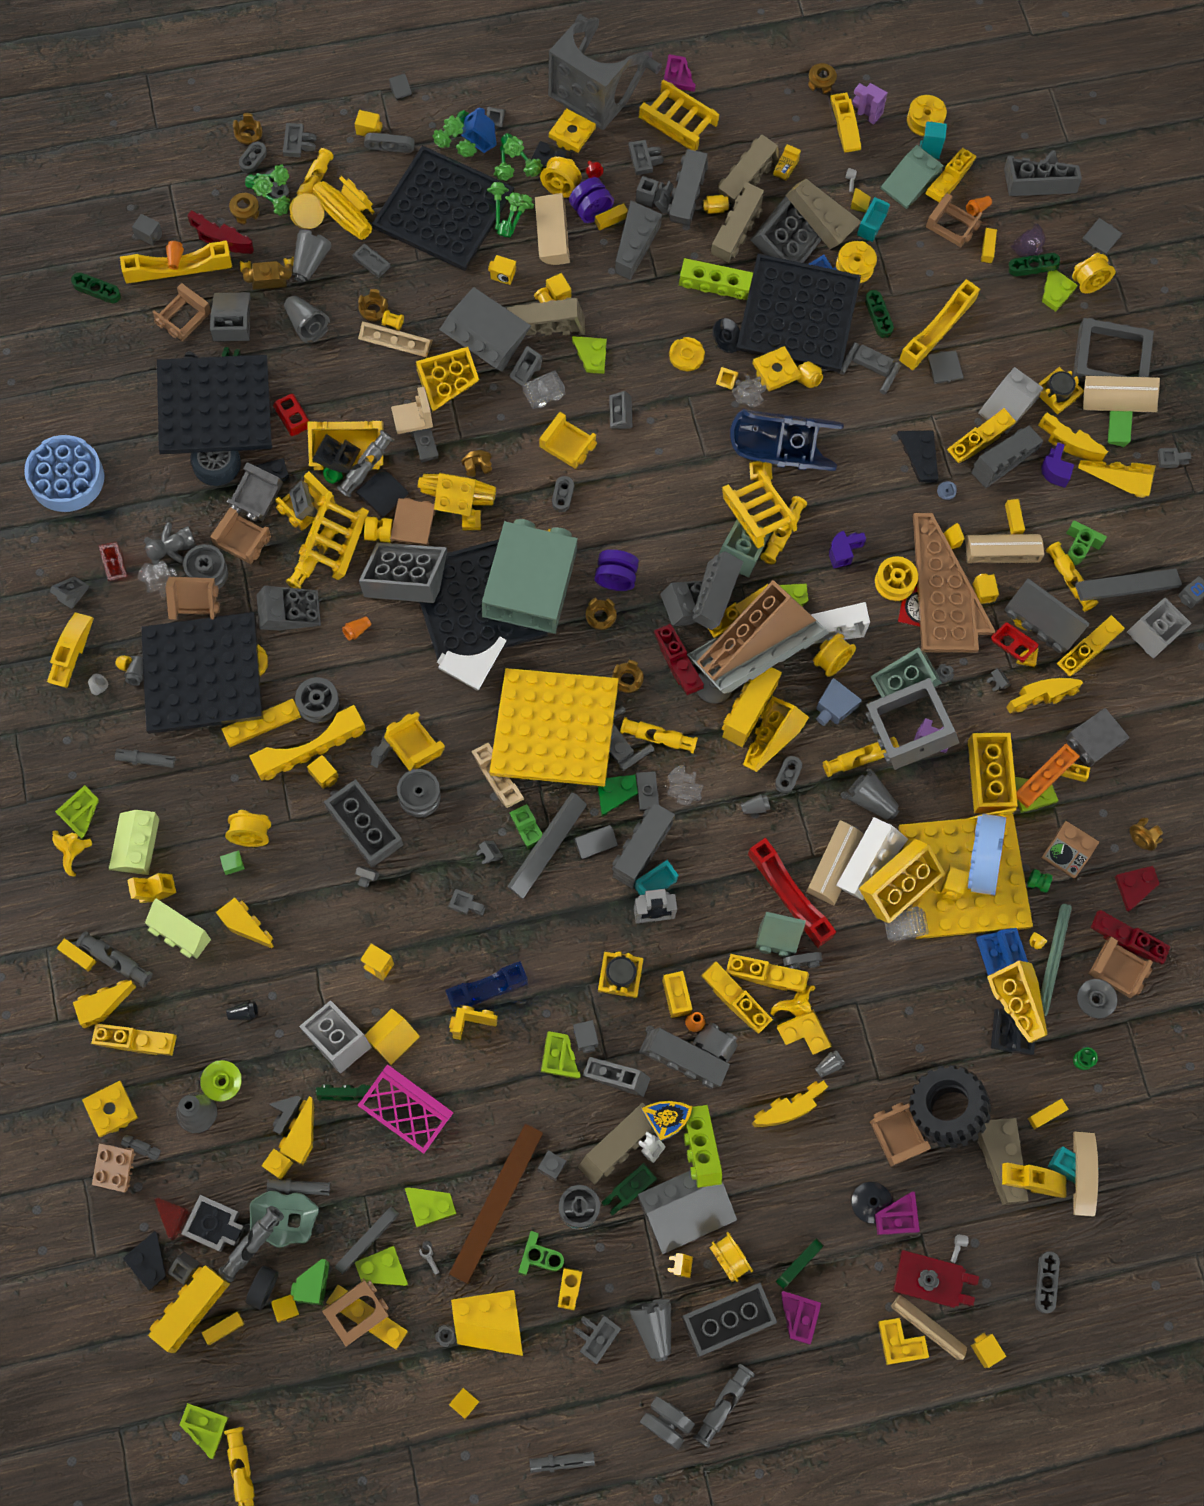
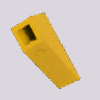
M233 898L216 912L230 932L269 948L274 947L271 942L273 940L272 936L267 930L263 932L260 929V921L255 915L251 917L247 913L249 908L242 900L238 902L236 898Z
M132 980L120 981L116 984L117 986L112 988H101L96 994L91 996L86 994L78 997V1000L73 1002L80 1025L83 1028H87L103 1022L136 988Z
M310 1096L307 1101L303 1100L301 1103L298 1118H294L289 1126L290 1133L287 1137L284 1136L279 1144V1152L301 1165H304L313 1148L314 1100Z

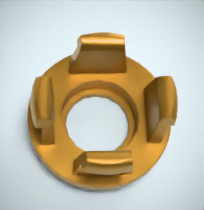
M825 63L814 65L809 71V88L814 91L818 87L822 88L823 94L829 93L837 78L835 69ZM824 70L827 72L828 77L821 78L818 75Z
M244 113L243 120L240 122L234 120L233 122L234 136L240 143L250 145L261 139L263 134L260 121H255L251 113ZM247 129H251L255 132V134L251 136L250 133L243 132Z
M239 193L231 199L229 208L238 223L246 225L247 219L251 217L257 220L259 204L255 196L249 193ZM243 200L249 206L241 209L238 207V202Z
M370 289L369 295L365 297L360 295L359 312L363 318L369 321H377L383 318L384 312L388 310L387 299L380 295L379 290ZM372 304H376L380 307V311L376 313L374 310H367V308Z
M483 450L472 451L461 460L469 477H475V466L477 465L481 466L484 474L492 471L491 454Z
M594 598L588 603L586 620L591 627L604 630L614 624L616 610L612 600L608 598L604 601ZM597 611L606 612L608 618L604 622H598L594 618V614Z
M629 660L628 663L615 666L612 678H618L619 691L632 693L641 687L643 673L636 661ZM623 674H632L635 679L634 683L629 685L621 682Z
M1141 818L1137 824L1130 827L1131 838L1140 848L1153 851L1156 849L1157 844L1162 842L1163 839L1159 838V836L1162 835L1163 831L1158 825L1147 830L1144 826L1148 822V818Z

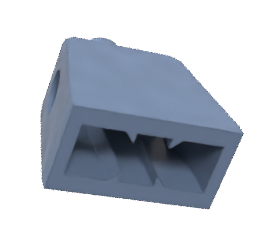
M833 678L816 707L821 712L816 720L823 726L829 720L839 724L859 707L862 700Z

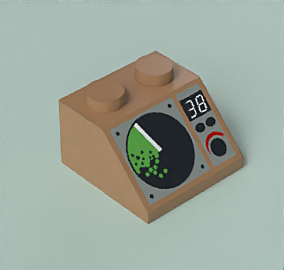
M1065 821L1041 858L1075 879L1091 857L1099 841Z

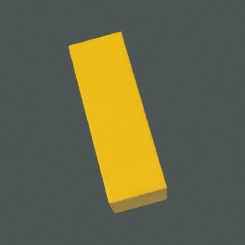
M623 203L595 216V224L599 230L616 224L627 218L628 209Z
M985 229L981 262L992 263L994 259L997 229Z
M1019 499L1007 500L1005 508L1011 534H1023L1025 527Z
M1073 763L1061 776L1086 782L1089 777L1090 767Z
M65 938L57 947L61 953L88 972L96 963L92 957Z
M1060 1099L1027 1119L1033 1129H1036L1069 1109L1063 1099Z
M236 1312L202 1332V1335L207 1345H211L245 1325L240 1313Z

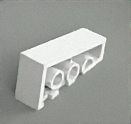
M866 602L811 614L829 632L813 644L823 643L825 640L830 641L837 633L843 634L844 640L864 637L870 624Z
M873 818L836 886L844 892L864 900L859 888L898 854L908 838L892 825Z

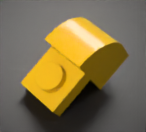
M157 873L147 879L133 877L127 880L131 899H139L140 903L153 902L155 899L161 900L176 893L172 874Z

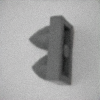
M301 480L289 492L295 516L300 520L306 516L315 517L317 509L312 504L314 499L309 493L307 483Z

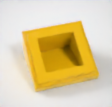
M855 188L850 209L867 212L871 197Z
M721 367L716 384L733 390L739 372Z
M761 461L749 463L751 480H759L758 470H762L765 475L772 479L771 463Z
M958 523L943 533L951 549L961 547L965 538Z
M288 1295L271 1301L277 1322H282L299 1315L293 1296Z
M462 1388L449 1405L466 1419L479 1401Z

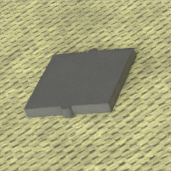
M1099 218L1082 240L1092 246V249H1096L1106 255L1123 233L1115 229L1112 224L1109 225Z
M956 350L949 352L940 351L937 354L927 355L935 384L950 383L951 381L964 378Z

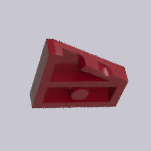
M1153 866L1115 876L1127 912L1132 910L1160 884Z

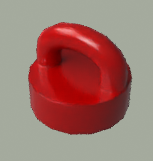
M587 162L589 165L586 169L588 178H599L604 172L602 165L599 162Z

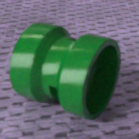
M1034 868L1029 876L1027 886L1031 888L1037 887L1041 892L1047 893L1053 875L1048 873L1041 874L1040 870Z
M1088 1047L1081 1049L1073 1057L1075 1067L1083 1071L1093 1067L1098 1061V1055L1095 1050Z

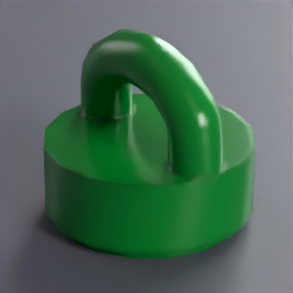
M327 467L324 468L323 475L327 482L333 484L343 479L342 472Z

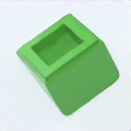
M239 851L220 856L225 875L245 869Z

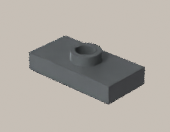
M363 244L352 255L354 260L378 278L391 267L388 261L366 244Z
M431 428L412 431L420 461L425 462L438 459V452Z
M655 771L636 773L640 811H646L648 806L652 808L654 803L659 805Z

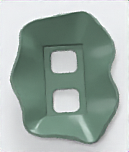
M268 1191L256 1197L250 1203V1230L259 1219L265 1216L267 1208L270 1206L276 1207L284 1215L283 1220L279 1221L278 1226H274L273 1232L266 1240L270 1244L280 1248L293 1243H306L310 1239L319 1208L304 1194L292 1193L283 1195L277 1191ZM290 1214L301 1215L298 1228L288 1226Z

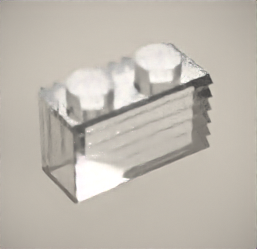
M554 370L524 384L523 393L533 409L542 408L552 400L557 401L561 399L565 394V386Z
M919 907L908 908L907 912L898 915L891 923L884 922L887 939L890 942L929 934L926 913L923 909H919Z

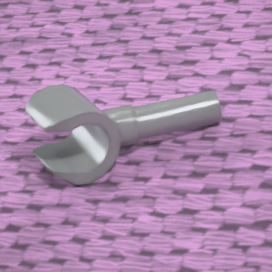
M848 168L845 178L850 179L849 193L852 194L854 193V180L857 171Z
M957 1235L955 1237V1249L950 1260L951 1262H956L960 1246H968V1236Z
M427 1245L430 1250L429 1254L424 1255L421 1249L419 1252L423 1259H427L436 1275L439 1273V1270L432 1257L433 1250Z

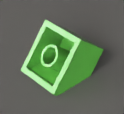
M321 1259L297 1278L296 1283H293L291 1288V1296L294 1297V1301L323 1306L330 1262Z

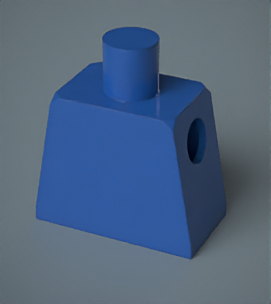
M477 108L465 117L461 136L474 143L475 147L483 153L496 146L494 122L485 115L483 108Z

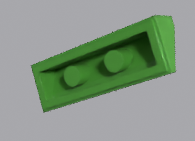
M1110 411L1108 443L1125 447L1130 443L1133 411Z

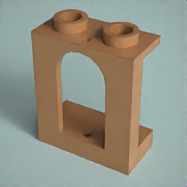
M946 193L929 216L926 228L962 247L965 242L968 243L971 240L972 232L974 230L977 231L980 227L982 213L980 212L977 217L972 216L950 203L952 196ZM944 213L967 225L968 230L963 236L956 235L937 224Z
M181 283L177 287L179 294L160 313L154 310L153 315L155 318L154 322L160 328L164 327L173 338H179L183 341L211 313L207 301ZM187 302L199 312L183 328L179 329L169 320Z
M363 1278L361 1283L333 1303H328L322 1308V1312L345 1346L351 1344L388 1317L386 1310L389 1307L383 1298L378 1300L374 1294L377 1289L371 1280L366 1282ZM362 1296L371 1297L376 1304L374 1312L350 1331H347L336 1314Z

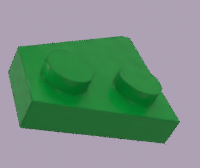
M635 775L606 778L605 786H597L601 816L607 815L614 808L623 805L625 801L637 796Z

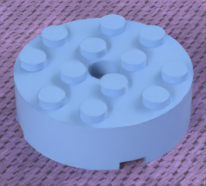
M70 435L54 436L42 441L39 447L30 452L25 463V479L34 497L46 508L59 512H71L89 505L99 495L104 483V469L94 448L87 444L85 440Z
M988 814L978 816L968 878V888L971 889V892L995 895L1007 817Z

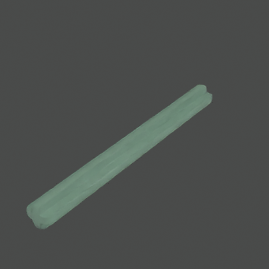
M1067 904L1060 906L1040 995L1044 1016L1049 1011L1072 907Z

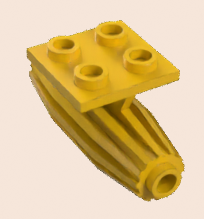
M342 176L339 178L343 183L341 192L324 181L317 182L313 187V195L320 199L324 210L343 229L357 238L363 240L368 237L372 226L361 211L367 209L371 214H374L375 211L372 209L371 206L373 204L362 190H358L349 178L346 181Z
M439 473L423 474V477H419L418 480L420 492L436 497L434 510L471 516L472 505H493L495 501L496 487L476 479Z

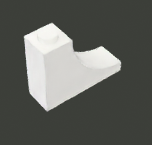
M499 637L491 648L476 655L464 656L447 651L446 654L442 653L437 661L440 664L438 669L478 691L506 640Z

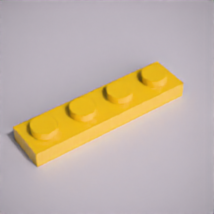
M290 699L262 711L263 719L236 722L222 728L229 747L301 718L294 700Z
M337 1285L326 1303H333L348 1291ZM358 1298L340 1312L359 1324L369 1317L375 1309ZM388 1317L368 1330L396 1350L408 1333L406 1329Z

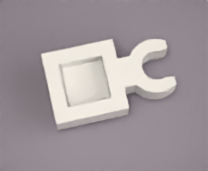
M646 1132V1140L644 1142L639 1141L638 1143L643 1147L641 1152L649 1161L654 1163L666 1146L658 1137Z

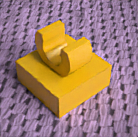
M472 509L471 516L462 515V530H481L480 510Z
M676 1253V1257L670 1256L669 1260L675 1261V1267L668 1268V1271L680 1277L690 1278L693 1257Z

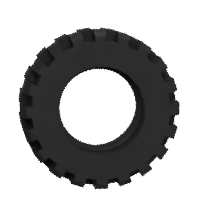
M944 1065L938 1066L936 1071L932 1069L927 1071L928 1075L926 1077L922 1075L918 1079L919 1085L915 1084L912 1091L914 1095H910L909 1099L911 1104L910 1112L921 1134L927 1137L931 1143L937 1142L941 1147H946V1144H949L951 1148H957V1144L962 1143L963 1146L968 1145L967 1141L971 1139L973 1141L979 1138L978 1133H984L986 1130L985 1123H989L991 1118L989 1114L991 1112L990 1099L981 1080H978L977 1075L973 1072L969 1073L964 1067H960L958 1070L956 1065H949V1068H945ZM956 1092L967 1096L969 1104L966 1111L960 1117L944 1121L933 1116L932 1109L934 1103L942 1095Z

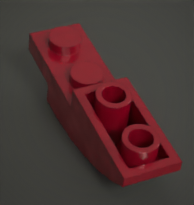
M192 210L188 213L189 223L197 229L200 240L207 244L227 241L230 252L252 254L254 252L252 240L248 236L238 233L234 227L223 224L219 228L216 223L209 222L200 213L197 214Z
M669 624L654 630L664 658L678 685L682 686L686 695L704 689V684L690 662L687 651L672 625Z
M1102 910L1097 911L1090 927L1104 936L1103 939L1108 940L1112 937L1118 940L1117 945L1125 950L1160 964H1164L1171 946L1139 928L1134 929Z

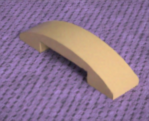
M486 743L473 750L472 754L490 786L503 805L508 808L524 800V798L510 778L490 776L489 771L493 749L489 743Z
M1073 1132V1153H1076V1193L1073 1194V1215L1094 1217L1098 1195L1095 1133Z

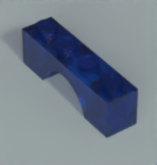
M519 961L501 968L498 972L484 979L462 983L446 989L445 992L451 1009L455 1013L457 1007L473 1006L527 985L528 979L522 963Z

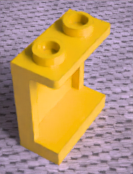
M561 412L558 413L539 438L540 448L574 469L579 464L582 465L587 457L586 454L589 450L593 451L597 444L595 433L589 435L567 422L566 415Z
M308 471L304 475V482L307 483L309 493L314 499L312 504L318 510L317 502L320 496H324L329 491ZM290 493L282 500L279 497L276 498L277 510L282 515H286L289 518V522L295 528L298 527L303 531L314 521L315 517L306 516L302 520L296 518ZM332 494L330 501L335 503L334 495Z
M418 712L412 715L411 713L407 714L401 721L388 725L384 736L385 740L390 744L409 771L418 769L441 756L445 747L441 740L436 743L418 720L420 716Z

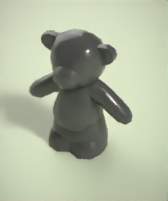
M167 522L161 540H152L149 537L144 539L146 554L154 565H158L160 559L166 554L183 564L184 557L176 553V551L190 550L197 546L189 526L170 536L172 523Z

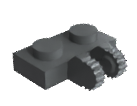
M286 123L283 156L301 157L302 149L313 152L316 145L311 142H315L317 136L312 133H304V124Z
M646 140L629 142L628 147L636 175L653 173L652 165L656 166L663 163V157L657 156L661 153L660 147L647 148Z
M583 1316L581 1319L582 1323L593 1329V1333L589 1337L576 1327L573 1332L586 1341L580 1353L597 1365L621 1328L605 1316L597 1326Z

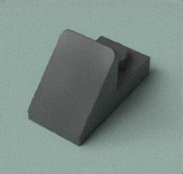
M527 346L509 377L523 387L527 386L533 373L541 369L542 355Z
M71 577L53 585L50 593L54 594L57 600L64 605L73 608L88 590L89 585L76 577Z
M295 1096L269 1104L272 1108L283 1113L281 1116L278 1115L273 1123V1131L283 1137L303 1102L301 1097Z

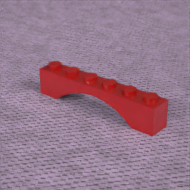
M764 838L751 847L748 856L796 919L806 921L803 930L815 946L819 948L832 939L836 934V930L797 887L769 841Z

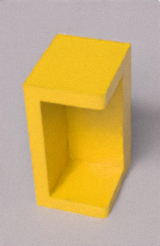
M372 943L361 958V962L365 963L364 969L384 981L394 966L392 956Z
M683 971L664 975L662 981L671 1018L691 1014L693 1009Z

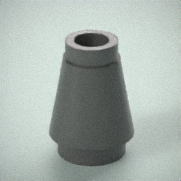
M134 656L124 677L126 683L138 686L143 681V658Z
M760 794L741 804L744 815L766 813V810H770L766 795L761 796Z
M834 1051L833 1053L830 1052L814 1069L823 1078L842 1069L845 1062L839 1053Z

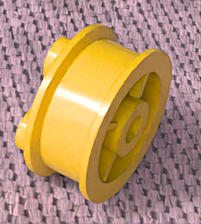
M921 95L915 98L910 104L907 115V125L910 130L924 137L927 121L944 123L947 114L944 102L932 95Z
M553 157L549 159L546 168L541 172L540 179L543 186L550 193H562L564 198H568L576 186L580 184L582 175L573 160Z
M852 241L846 243L840 249L836 268L839 271L861 275L860 283H863L872 276L877 256L873 248L867 243Z
M1095 253L1074 267L1075 271L1072 278L1080 284V291L1082 293H1092L1105 286L1113 278L1115 268L1109 266L1106 255Z
M899 556L884 560L875 576L877 591L884 598L892 601H901L908 598L918 582V571L915 565L910 560Z
M837 633L830 641L825 640L820 646V652L813 659L814 665L822 667L826 671L825 675L827 677H831L840 671L856 650L854 644L850 645L844 640L843 634Z
M239 810L238 813L228 817L230 827L225 837L228 841L241 846H264L269 842L267 830L271 827V822L266 815H257L246 810Z
M727 1232L725 1238L717 1243L712 1242L713 1245L710 1249L731 1282L735 1280L738 1282L740 1276L748 1271L753 1272L738 1244L735 1243L729 1232Z

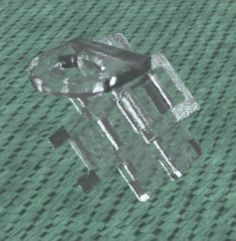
M746 375V380L742 382L739 379L736 380L737 387L732 389V394L739 404H747L752 409L763 403L764 399L760 394L765 392L766 385L762 386L760 376L751 380Z
M160 561V564L155 566L145 563L139 572L138 580L146 582L147 592L159 590L161 597L166 595L165 586L168 578L178 576L174 567L168 569L166 563Z
M683 764L675 768L668 776L670 784L668 796L676 797L677 804L691 806L692 800H701L703 785L695 784L696 772H693V775L686 774V767Z

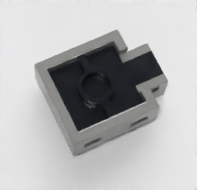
M665 889L645 891V895H640L638 899H635L634 915L636 924L675 919L677 912L675 894L670 895Z
M200 1195L181 1234L222 1252L226 1243L237 1246L245 1227L236 1223L240 1215L238 1211Z

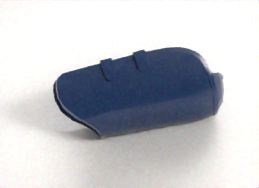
M742 409L732 421L730 439L736 453L746 459L777 464V467L784 468L786 465L796 466L798 470L812 468L835 471L837 464L820 453L817 449L816 438L820 427L843 429L844 423Z

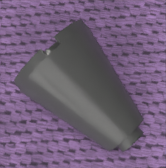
M299 230L297 234L292 275L295 276L294 279L302 283L309 281L331 249V242L319 234L317 237L311 235L312 231Z
M291 296L286 299L284 308L298 337L305 343H308L307 341L310 340L315 342L322 338L328 330V322L330 323L328 315L298 296Z
M871 768L867 769L868 774L866 776L862 774L848 790L851 794H846L845 798L885 820L889 818L894 819L899 813L898 803Z
M193 1092L180 1100L176 1109V1118L184 1130L191 1133H202L209 1130L216 1120L217 1106L215 1101L211 1100L204 1093Z
M657 1299L653 1300V1303L647 1304L643 1302L631 1307V1317L650 1357L657 1362L667 1360L668 1355L671 1354L670 1300Z

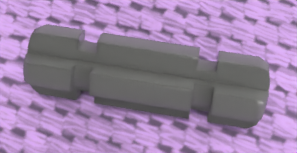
M130 1135L123 1137L121 1141L123 1147H131L134 1149V1152L145 1157L148 1155V1158L154 1161L159 1158L160 1149L156 1147L151 1148V1145L138 1139L133 1140L134 1137Z

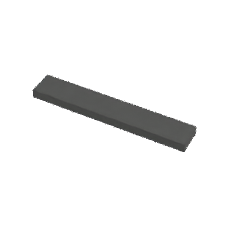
M1168 569L1080 581L1075 584L1080 601L1179 588L1182 583L1177 569Z
M576 793L570 794L507 886L519 898L523 899L587 806Z

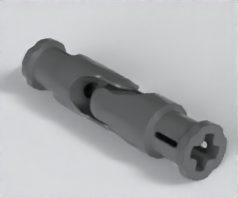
M384 430L380 431L381 434L375 442H371L358 460V463L351 468L341 486L338 485L337 489L349 498L352 496L353 490L357 485L360 486L368 471L384 455V450L390 442H394L395 439ZM367 456H374L372 463L366 458Z
M83 932L77 940L76 945L78 947H83L90 952L91 956L105 963L124 977L135 980L141 987L144 988L151 980L152 972H147L139 967L137 962L104 941L90 936L89 932Z
M274 1206L268 1207L265 1216L255 1223L248 1235L243 1238L231 1253L228 1262L219 1268L218 1273L224 1280L228 1282L234 1281L237 1272L246 1266L260 1246L267 1240L278 1221L283 1220L284 1215L279 1209Z
M742 1364L738 1365V1371L732 1379H729L716 1400L715 1407L704 1418V1424L697 1435L694 1434L693 1436L694 1439L707 1448L710 1447L709 1443L715 1433H719L727 1415L732 1412L742 1397L748 1381L751 1377L755 1376L751 1370ZM728 1393H731L733 1396L732 1404L722 1399Z

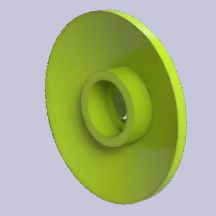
M224 1060L215 1061L203 1071L200 1080L201 1089L211 1100L218 1102L227 1101L238 1093L242 1084L241 1073L231 1062ZM220 1079L226 1080L223 1086L219 1085Z

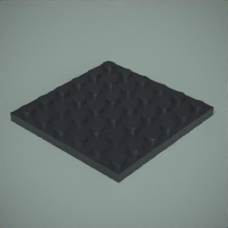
M422 145L375 218L372 228L465 271L496 222V201L494 200V195L489 193L487 189L491 188L494 182H501L509 189L508 192L501 195V214L508 202L505 197L510 196L514 192V187Z
M758 254L736 350L762 356L785 346L794 363L803 364L809 361L821 369L841 372L861 275Z
M267 355L157 359L158 441L160 455L272 449Z
M499 539L447 553L440 591L435 602H419L437 661L441 654H446L447 651L464 656L482 653L491 648L499 637L506 640L502 648L504 649L548 636V633L545 631L482 617V600Z
M254 612L214 617V619L203 618L141 627L146 731L148 734L263 719L256 616Z

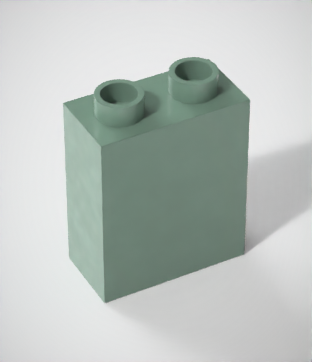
M516 519L514 523L504 521L482 600V617L556 634L577 554L578 538L572 537V533L563 528L555 527L550 532L536 529L534 523L525 519Z

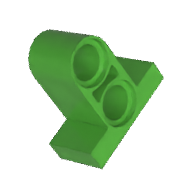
M1073 520L1066 534L1075 539L1067 554L1074 565H1079L1090 547L1092 546L1099 550L1107 536Z
M531 1231L518 1273L527 1276L530 1265L556 1272L563 1267L564 1258L558 1251L536 1245L539 1233ZM531 1250H538L541 1254L540 1259L537 1261L530 1260L529 1252ZM551 1256L560 1258L561 1263L558 1267L550 1266L548 1260Z

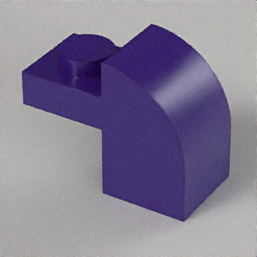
M1057 443L1054 449L1051 448L1049 455L1045 457L1041 470L1047 481L1065 488L1071 478L1074 464L1060 460L1064 444Z
M841 531L834 537L829 550L833 569L851 564L854 557L851 550L864 546L866 541L864 533H852L846 537L845 531Z

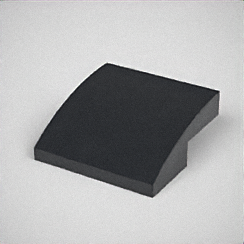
M326 434L312 460L329 469L349 473L361 449L347 440H344L341 444Z
M381 468L356 491V494L367 506L370 505L383 518L398 504V499H404L409 492L392 475Z
M995 1009L991 1049L1034 1055L1035 1041L1032 1043L1027 1041L1010 1014H1007L1003 1009Z

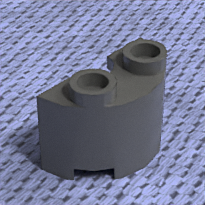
M709 1022L699 1032L692 1045L728 1063L738 1047L736 1043L737 1037L727 1032L725 1034L719 1031L720 1027Z

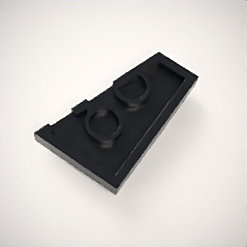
M934 430L898 431L897 436L899 440L901 439L904 446L903 449L908 454L919 483L937 482L939 478Z

